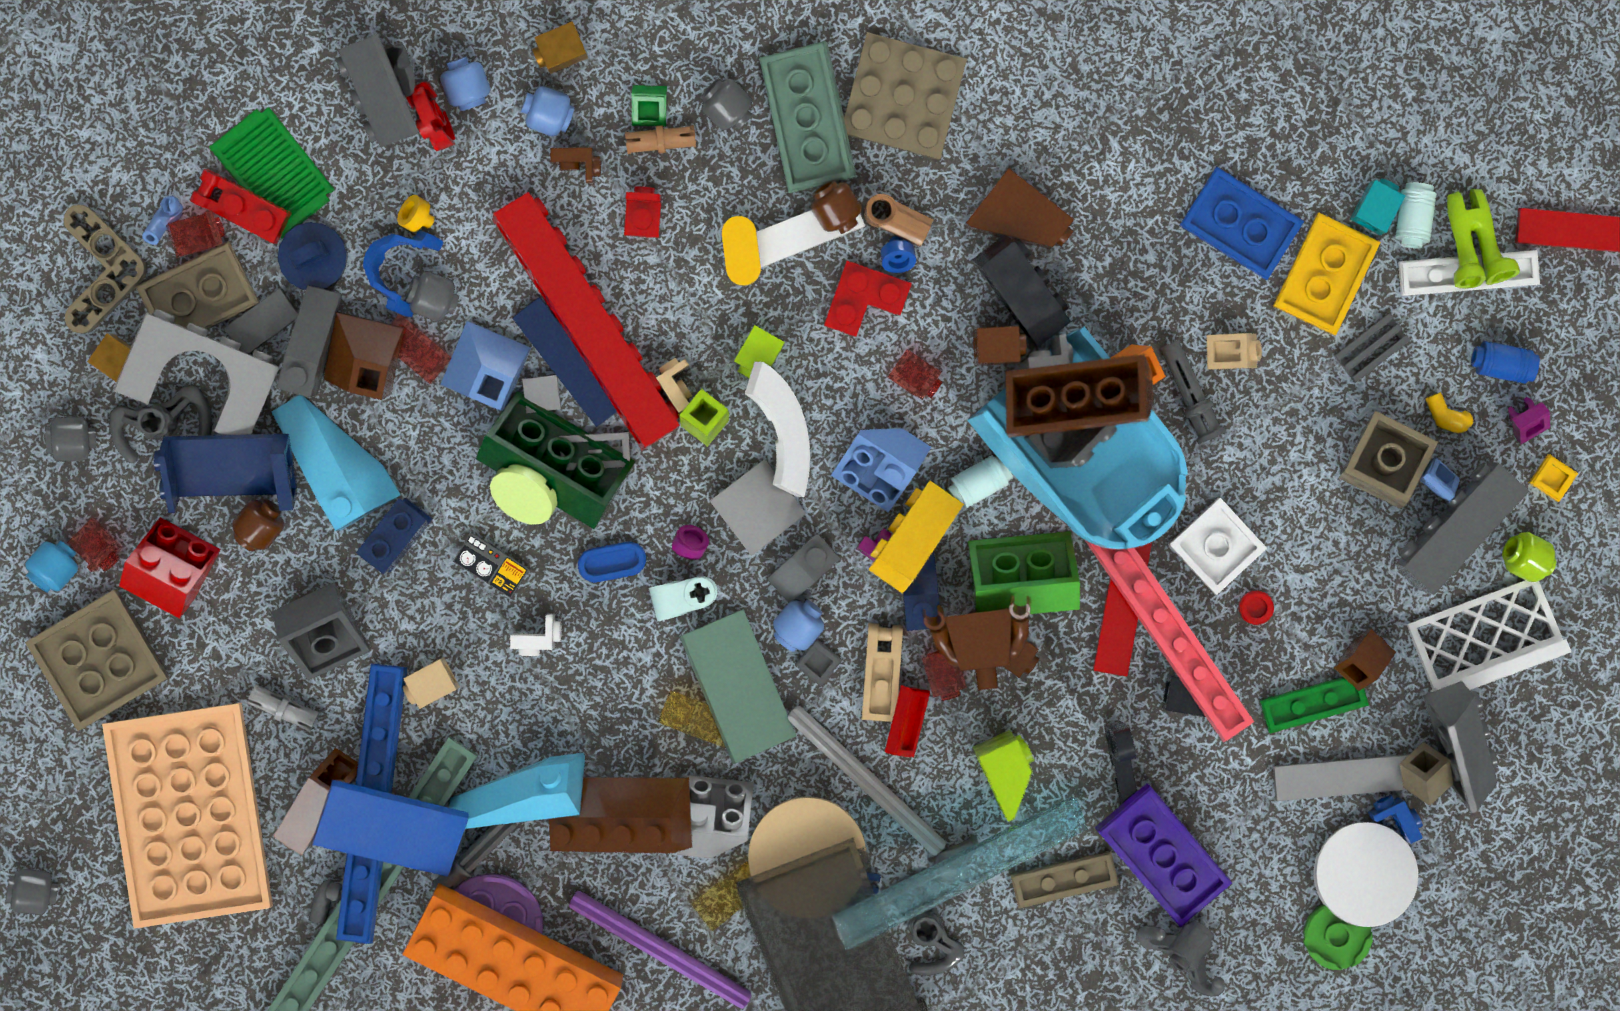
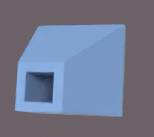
M467 321L440 385L503 411L509 403L531 347Z
M903 428L860 430L831 476L889 513L918 471L931 446Z

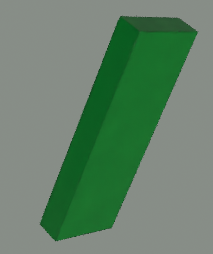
M1343 676L1259 700L1269 734L1369 706L1365 689L1363 688L1358 691Z

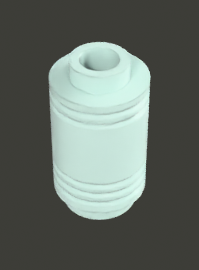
M1410 182L1406 183L1405 189H1402L1401 193L1406 197L1399 208L1395 239L1402 241L1401 246L1420 249L1423 243L1430 242L1435 198L1437 195L1433 192V185Z
M991 455L950 478L951 486L947 490L950 495L962 502L963 506L967 509L969 506L1008 486V481L1013 479V476L997 456Z

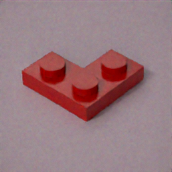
M846 261L824 326L857 337L867 305L901 316L912 283Z

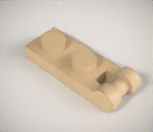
M868 623L862 720L892 722L899 692L903 625H892V628L879 627V623ZM878 641H890L891 652L877 651Z

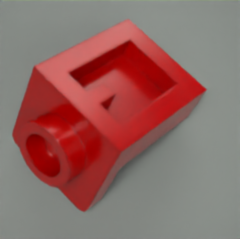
M635 186L634 192H626L624 236L659 239L662 196L661 194H655V188Z

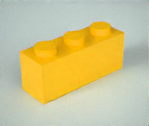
M929 481L923 490L915 488L905 505L910 507L905 516L899 512L889 526L888 530L893 533L889 540L886 541L882 538L870 554L875 560L868 570L902 594L914 581L964 505L932 481Z

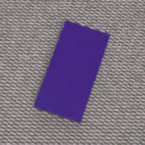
M1148 783L1095 827L1180 928L1232 884L1230 879Z

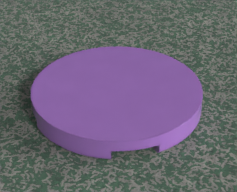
M482 874L464 881L454 890L543 934V915L536 897L524 884L512 877L502 874Z

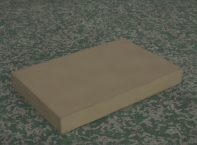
M230 241L136 286L149 313L154 314L155 309L175 316L173 323L187 328L190 322L208 330L253 308L260 302Z

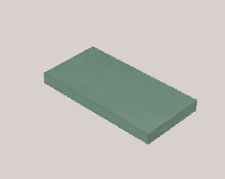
M822 41L760 57L788 193L820 187L832 180L840 182L857 178L828 42Z
M744 609L679 636L732 764H736L796 737Z

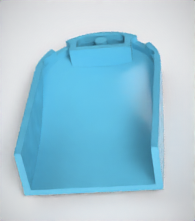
M1085 326L1066 335L1067 344L1070 343L1073 349L1072 363L1110 358ZM1006 387L967 420L1006 468L1040 502L1078 536L1094 545L1109 549H1129L1143 546L1162 536L1174 524L1182 511L1186 500V475H1188L1186 461L1178 442L1153 410L1151 411L1149 421L1116 425V433L1104 443L1099 442L1092 449L1094 455L1087 463L1081 467L1076 465L1075 467L1050 468L1024 440L1025 436H1007Z

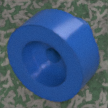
M898 236L892 237L881 249L882 266L888 272H906L916 264L913 244Z

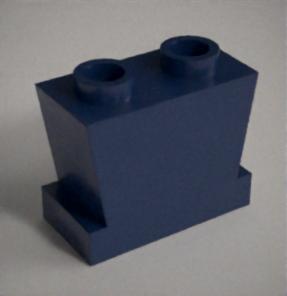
M407 497L403 501L398 498L356 553L382 574L386 572L391 573L433 518Z

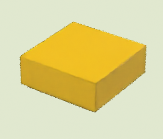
M1547 454L1529 481V484L1556 502H1560L1578 473L1552 455Z

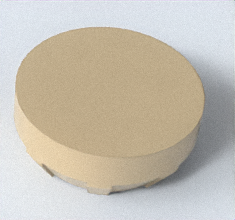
M805 796L786 800L776 805L764 815L752 835L748 862L750 874L756 888L771 905L791 915L814 917L838 909L855 894L864 877L867 854L863 834L854 818L846 810L830 800Z

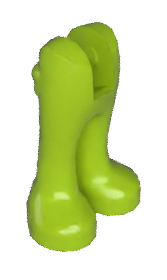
M1470 190L1469 196L1472 208L1470 210H1466L1463 197L1459 191L1449 194L1447 196V214L1456 242L1459 268L1454 273L1455 287L1463 289L1475 288L1484 281H1486L1487 285H1493L1517 276L1520 273L1517 261L1512 258L1503 257L1499 251L1491 210L1483 190ZM1472 231L1476 233L1478 238L1483 267L1479 264V260L1474 249L1471 235Z

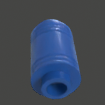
M1483 341L1480 347L1476 346L1471 358V366L1476 367V374L1523 384L1535 380L1540 364V357L1534 354L1533 350Z

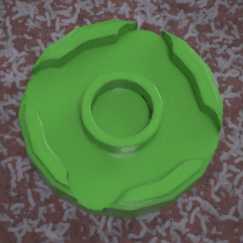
M1324 904L1317 907L1308 916L1303 929L1304 945L1309 955L1321 966L1332 970H1342L1360 964L1368 955L1373 942L1371 927L1348 924L1335 916Z

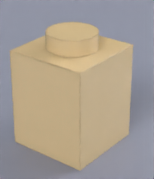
M444 657L403 678L406 683L403 686V691L408 701L412 705L416 703L419 709L460 688Z

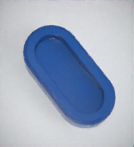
M631 541L591 548L580 556L578 571L585 580L595 583L633 576L641 572L645 567L646 553L639 544Z

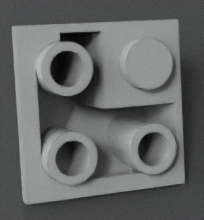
M686 775L685 778H689L692 848L679 851L677 855L713 858L747 842L754 782Z

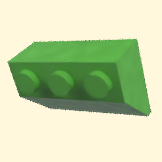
M1071 531L968 541L975 613L1009 609L1011 596H1015L1014 603L1017 606L1026 605L1027 596L1031 598L1030 614L1080 609V579Z

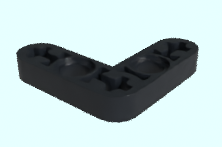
M1122 721L1104 724V731L1112 766L1114 765L1117 778H1115V783L1121 805L1137 792L1131 759L1136 758V749L1130 728Z

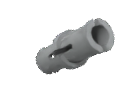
M255 684L247 701L248 705L275 716V720L279 722L281 720L287 721L308 732H311L320 713L293 701L292 696L276 694L259 684Z

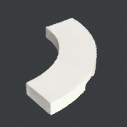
M755 362L745 395L758 404L768 421L773 422L778 439L775 441L776 470L773 485L796 497H804L810 471V443L801 406L781 375L764 362Z

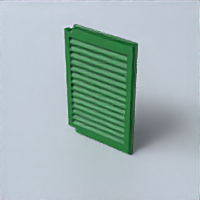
M267 107L262 113L256 109L209 146L238 185L292 213L281 235V239L291 229L302 224L330 201L327 194L334 191L333 186L270 107Z

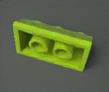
M1008 730L972 748L997 803L1009 822L1014 820L1032 774L1028 763L1033 762L1034 758L1026 741L1020 735L1014 736Z

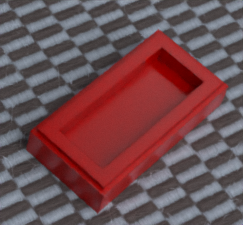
M901 685L885 753L914 758L930 696L929 690Z

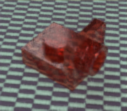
M906 349L887 377L920 401L926 395L932 399L943 381L938 379L942 371L934 368L908 349Z
M91 518L67 542L89 564L86 568L90 572H98L101 569L104 572L108 571L119 561L120 557L117 553L123 548L95 518Z

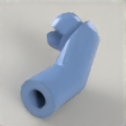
M167 196L162 199L161 207L156 211L142 235L147 243L152 245L158 244L165 231L181 218L183 206L175 196Z

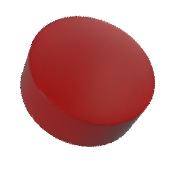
M1253 590L1241 597L1238 610L1241 618L1247 623L1261 625L1272 617L1274 604L1268 594Z

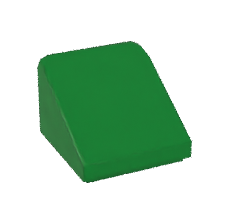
M633 85L631 93L632 126L666 127L667 86Z

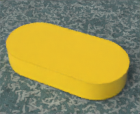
M735 216L728 219L722 228L726 272L733 283L747 286L754 283L761 272L757 233L750 219L743 216Z

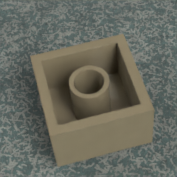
M1375 411L1369 417L1339 479L1402 509L1408 504L1438 441Z

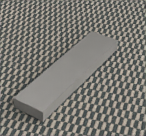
M1409 754L1273 766L1276 801L1406 790L1403 788L1400 763Z

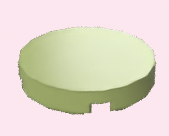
M518 464L510 465L508 468L502 467L497 471L490 484L491 495L497 506L519 522L542 524L549 520L557 506V495L552 488L550 491L545 485L547 480L540 473L529 467Z

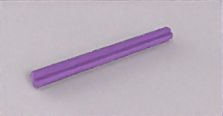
M577 891L569 903V907L740 1009H744L748 1004L752 994L748 989L585 893Z

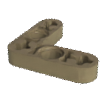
M78 204L67 209L63 219L64 225L106 268L69 306L65 313V322L70 330L76 333L87 334L95 330L136 286L143 281L147 274V265L143 258L93 209ZM76 213L81 215L87 213L88 216L85 221L92 228L96 229L98 224L101 226V229L92 233L88 241L85 237L89 236L90 233L83 227H74L76 223L74 215ZM110 235L114 239L115 247L111 253L103 255L97 248V242L102 236ZM136 261L135 270L138 273L135 277L132 275L125 276L121 282L127 286L122 289L120 284L111 279L110 276L114 273L116 277H120L126 270L123 266L124 262L133 263ZM110 284L115 289V298L110 303L104 304L98 298V290L102 285ZM90 298L95 306L102 309V312L98 314L97 310H92L86 317L89 324L87 326L83 324L76 326L75 322L78 318L75 313L76 311L86 312L92 306L86 303V300Z

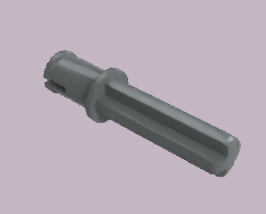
M517 823L490 826L460 857L455 856L448 877L440 875L432 881L435 889L438 883L455 890L467 877L472 878L474 876L473 869L517 827Z

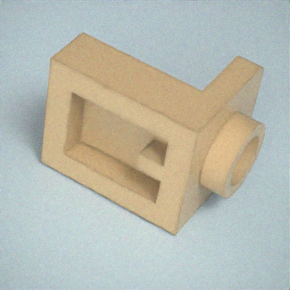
M1256 334L1206 335L1207 370L1257 368V361H1260L1262 356L1261 342L1257 340Z
M674 358L659 368L661 375L656 377V379L680 414L689 404L687 400L693 396L682 379L675 382L672 378L689 367L685 359L679 363Z

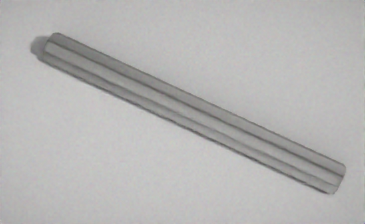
M796 706L788 714V720L924 848L935 856L944 849L946 841L801 706Z

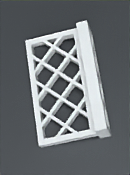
M1525 580L1407 624L1432 687L1431 692L1463 681L1467 688L1472 690L1571 652L1567 640L1562 638L1539 581L1529 582ZM1532 586L1537 599L1532 611L1514 603L1519 590ZM1513 593L1509 601L1501 598ZM1495 600L1507 606L1500 623L1482 616L1487 602ZM1480 605L1477 613L1469 610L1470 608ZM1539 607L1542 611L1543 616L1537 614ZM1511 608L1529 616L1522 633L1504 625ZM1463 612L1475 618L1468 635L1449 627L1455 614ZM1448 617L1445 625L1436 622L1438 620ZM1534 618L1547 624L1552 635L1551 638L1539 641L1527 635ZM1479 620L1497 628L1490 645L1472 637ZM1431 624L1442 629L1436 646L1433 647L1422 642L1417 628ZM1502 630L1520 638L1515 651L1506 653L1495 648ZM1447 632L1465 640L1458 657L1440 650ZM1524 641L1532 643V645L1522 648ZM1470 642L1488 650L1481 664L1474 665L1463 660ZM1426 649L1433 652L1430 659ZM1492 652L1500 655V657L1489 660ZM1437 654L1455 662L1451 674L1441 679H1437L1432 666ZM1460 664L1468 667V669L1457 672Z

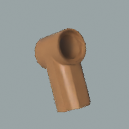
M876 194L871 197L863 210L864 218L871 226L884 229L921 247L933 222V219L894 201L887 194ZM882 202L887 205L889 215L886 219L879 220L873 216L871 211L873 203Z

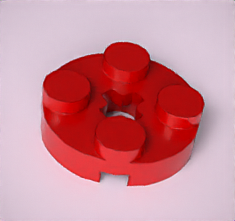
M423 81L415 85L413 93L406 97L411 108L417 110L420 117L415 120V123L423 139L429 138L436 151L444 150L455 145L453 141L456 139L455 133L446 112H442L437 102L432 100L438 97L436 92L427 81Z

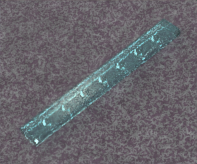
M1071 796L833 915L832 917L843 947L850 950L1087 830L1088 828L1078 799Z

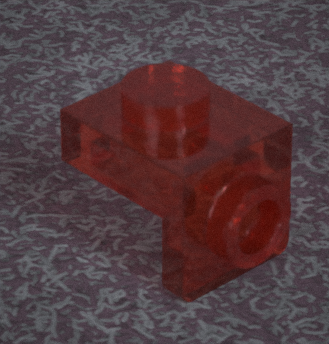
M212 210L166 225L176 258L215 248L222 244L221 238L225 236L222 222L219 217L214 218Z

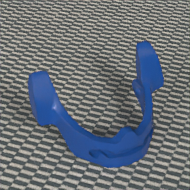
M418 230L414 237L390 234L374 241L369 246L364 256L363 268L370 285L387 297L386 308L407 317L413 316L409 303L403 300L402 296L398 295L396 291H391L380 277L379 266L383 264L385 252L399 245H412L413 248H427L439 251L444 243L441 239L423 230Z

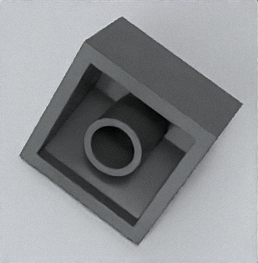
M334 582L271 611L279 642L308 681L370 652L347 600Z

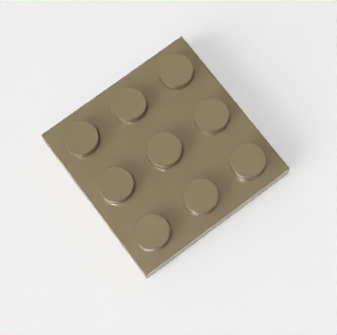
M867 32L844 117L848 136L940 160L967 59Z
M118 589L107 593L25 642L77 731L83 730L170 678Z

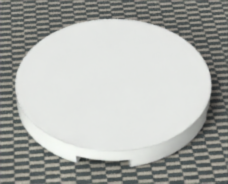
M1355 823L1336 830L1323 844L1315 859L1314 883L1322 903L1339 919L1355 926L1375 927L1395 920L1409 907L1418 886V867L1411 848L1398 833L1376 823Z

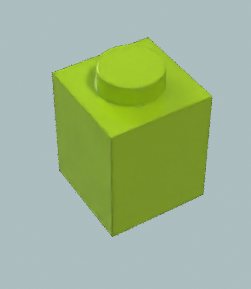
M754 325L734 360L736 364L740 365L737 372L750 378L755 362H764L772 367L785 342Z
M703 389L696 394L680 414L681 427L707 447L729 422V409Z

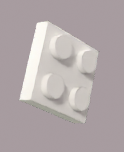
M1217 498L1168 544L1214 595L1220 593L1267 549L1221 498Z

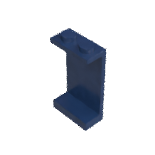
M289 434L164 436L160 449L154 453V468L156 471H160L162 478L159 484L160 498L162 500L166 499L168 513L176 512L180 497L277 495L279 511L294 509L297 496V481Z

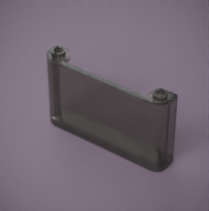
M854 838L736 882L742 906L785 1011H929L924 997L917 998L912 990L866 872V868L871 867L865 847L857 848Z

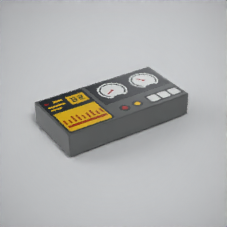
M473 532L470 533L453 560L455 564L509 598L514 596L530 568Z

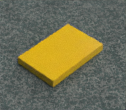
M1318 212L1273 307L1336 336L1381 242Z

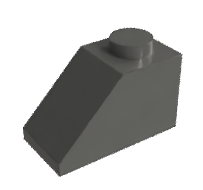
M816 533L775 570L767 580L789 603L813 585L841 558Z

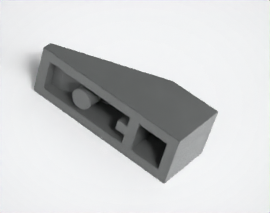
M307 285L284 355L277 389L309 398L319 394L336 312L339 311L342 293Z

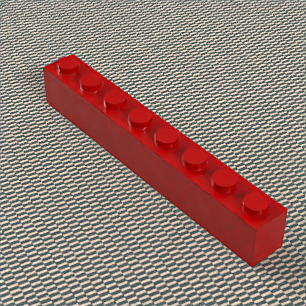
M527 192L494 212L492 220L609 398L641 451L676 430L680 426L677 421L680 415L670 400L665 403L658 391L662 388L655 375L651 371L646 374L639 363L643 358L637 347L632 342L627 344L621 335L624 329L618 318L613 313L608 315L602 306L605 299L595 284L590 286L583 275L586 273V270L580 259L576 255L573 257L569 255L564 247L568 243L561 230L557 226L552 228L547 221L546 216L549 213L539 197L533 199L531 194Z

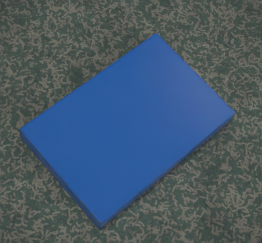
M1215 167L1179 226L1261 278L1268 280L1304 221L1222 169Z

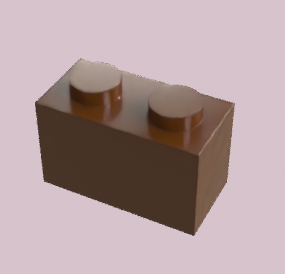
M1019 326L976 328L973 331L974 366L1008 365L1021 362L1020 357L1026 355V335L1019 334Z

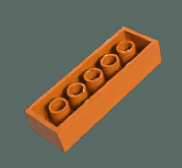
M438 883L402 954L514 1011H609L621 989L624 975Z

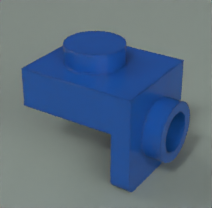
M1392 795L1383 797L1373 803L1375 809L1367 812L1369 817L1376 822L1392 815L1403 839L1410 844L1423 838L1419 831V828L1423 827L1419 815L1414 808L1409 810L1406 802L1399 797L1393 799Z

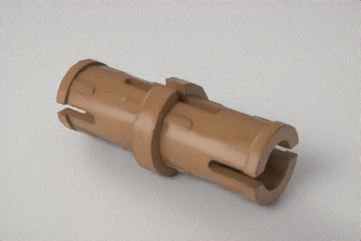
M694 125L664 129L663 126H656V130L625 132L627 154L658 150L659 153H666V149L696 147Z

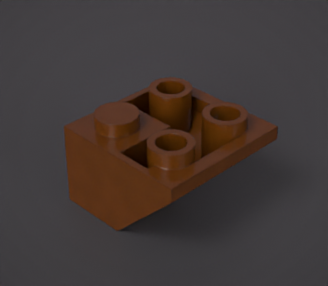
M336 312L323 379L349 393L379 400L385 399L392 394L405 328Z

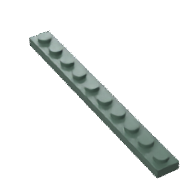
M449 736L408 798L445 807L478 757V754ZM383 862L378 906L404 869V866ZM341 900L267 1011H309L354 944V942L336 940Z

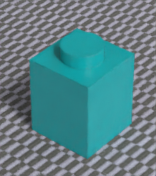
M1383 178L1380 181L1373 180L1368 183L1350 220L1378 235L1385 234L1406 196L1398 192L1400 187Z

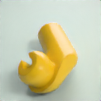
M1441 392L1425 398L1432 417L1439 428L1454 433H1464L1472 426V415L1465 410L1459 412L1448 409Z

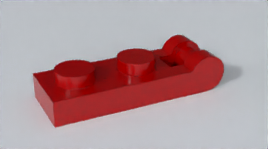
M203 169L200 176L202 182L198 191H193L190 201L272 244H278L292 213L211 170ZM215 187L223 190L218 201L210 197Z

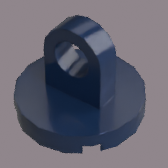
M308 222L295 226L285 234L279 245L278 263L281 273L289 283L302 290H306L307 285L328 289L338 282L344 274L348 252L344 240L335 230L322 223Z

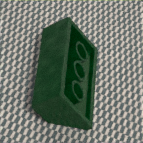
M518 391L485 435L475 458L496 472L502 467L508 468L510 465L518 464L540 473L547 480L545 485L550 491L553 488L557 495L556 507L592 529L596 528L636 462L631 458L630 461L623 458V453L606 443L594 441L586 435H589V433L552 411H548L529 401ZM526 406H528L529 408H531L532 410H534V411H536V412H534V413H527V412H526ZM579 435L586 439L587 442H570L560 436ZM589 450H602L601 453H588ZM621 460L626 463L624 467L604 468L602 461ZM569 463H577L574 470H566Z

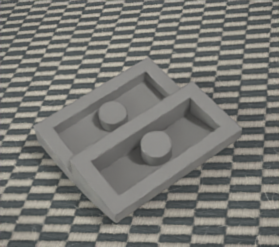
M765 459L710 500L711 504L751 556L806 515V512L792 494L773 485L775 472Z

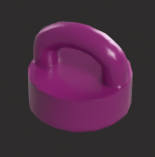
M683 525L677 530L671 546L677 555L685 559L697 560L705 553L709 545V538L701 528L694 525Z

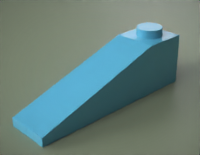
M299 395L271 411L282 433L289 434L292 452L335 531L345 529L401 496L384 465L363 449L304 396Z
M584 753L546 758L451 797L449 808L468 812L469 819L465 829L580 815L585 755Z

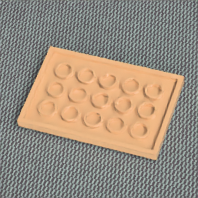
M242 702L102 724L134 929L271 908L273 902Z

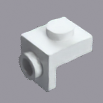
M548 613L545 620V634L513 633L510 635V649H519V655L539 656L540 650L554 649L555 642H561V621H555V614Z

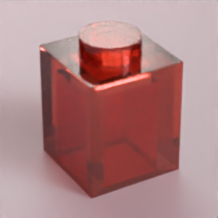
M939 651L921 656L932 696L934 698L940 696L941 701L961 696L960 690L967 688L959 667L951 666Z

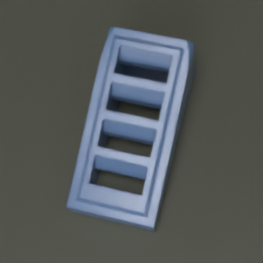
M1433 458L1427 464L1420 481L1438 497L1451 501L1456 494L1460 478L1438 458Z

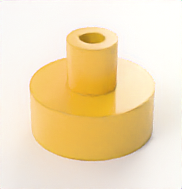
M411 195L402 204L397 221L400 226L415 232L422 226L427 229L430 228L434 223V216L429 214L430 204L428 201L417 195Z

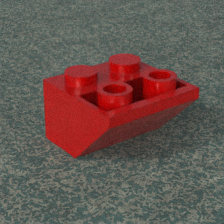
M160 517L125 561L119 587L180 619L197 596L221 549Z

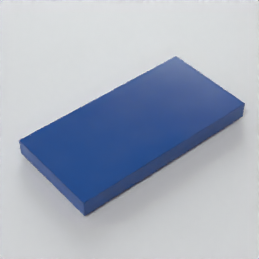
M332 780L313 837V845L448 877L469 817L468 812Z

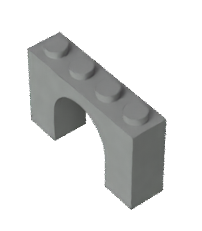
M155 309L154 314L145 312L114 386V391L148 405L159 376L169 360L187 351L205 352L214 356L223 364L228 376V391L214 423L213 430L222 435L252 434L279 369L277 365L272 363L274 357L256 349L252 355L239 350L241 343L224 336L221 337L220 342L207 337L209 330L189 322L187 328L173 323L175 316L159 309Z

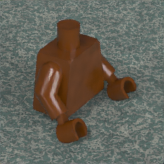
M1011 596L1009 609L944 617L943 608L937 605L939 614L936 617L927 616L925 609L922 611L924 624L930 630L936 649L951 666L959 667L960 671L975 670L978 691L999 688L996 667L1010 666L1011 661L1020 656L1029 637V614L1031 610V598L1027 596L1026 605L1017 606L1014 603L1015 596Z

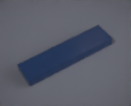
M540 297L512 317L596 427L600 426L617 412L561 324Z

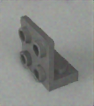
M1116 425L1033 434L1026 435L1024 440L1050 468L1075 467L1076 465L1081 467L1094 455L1092 449L1099 442L1104 443L1116 433L1117 428L1115 427Z

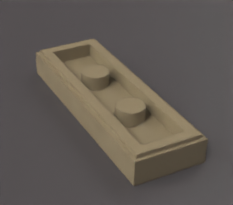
M1110 850L1010 874L1018 909L1119 885Z

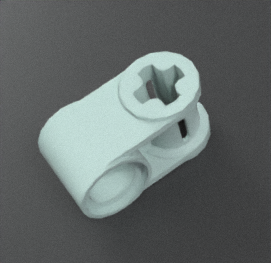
M705 576L683 581L677 580L649 588L657 621L687 614L690 611L705 608L715 601L718 594L715 582ZM697 583H701L703 588L708 587L710 593L705 596V601L701 602L700 597H694L692 591L697 589Z

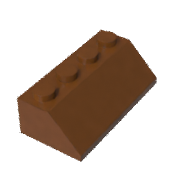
M1145 354L1006 371V434L1008 437L1149 421L1154 405L1153 376Z
M583 777L580 815L549 818L550 851L673 854L692 848L689 778Z

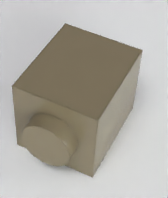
M1422 742L1400 763L1403 788L1429 806L1453 785L1450 759L1425 742Z

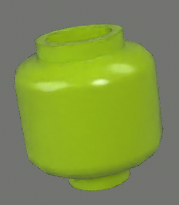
M1522 532L1512 536L1506 542L1502 551L1506 569L1510 573L1529 582H1538L1544 579L1546 576L1551 575L1556 567L1557 561L1554 546L1549 541L1530 532Z

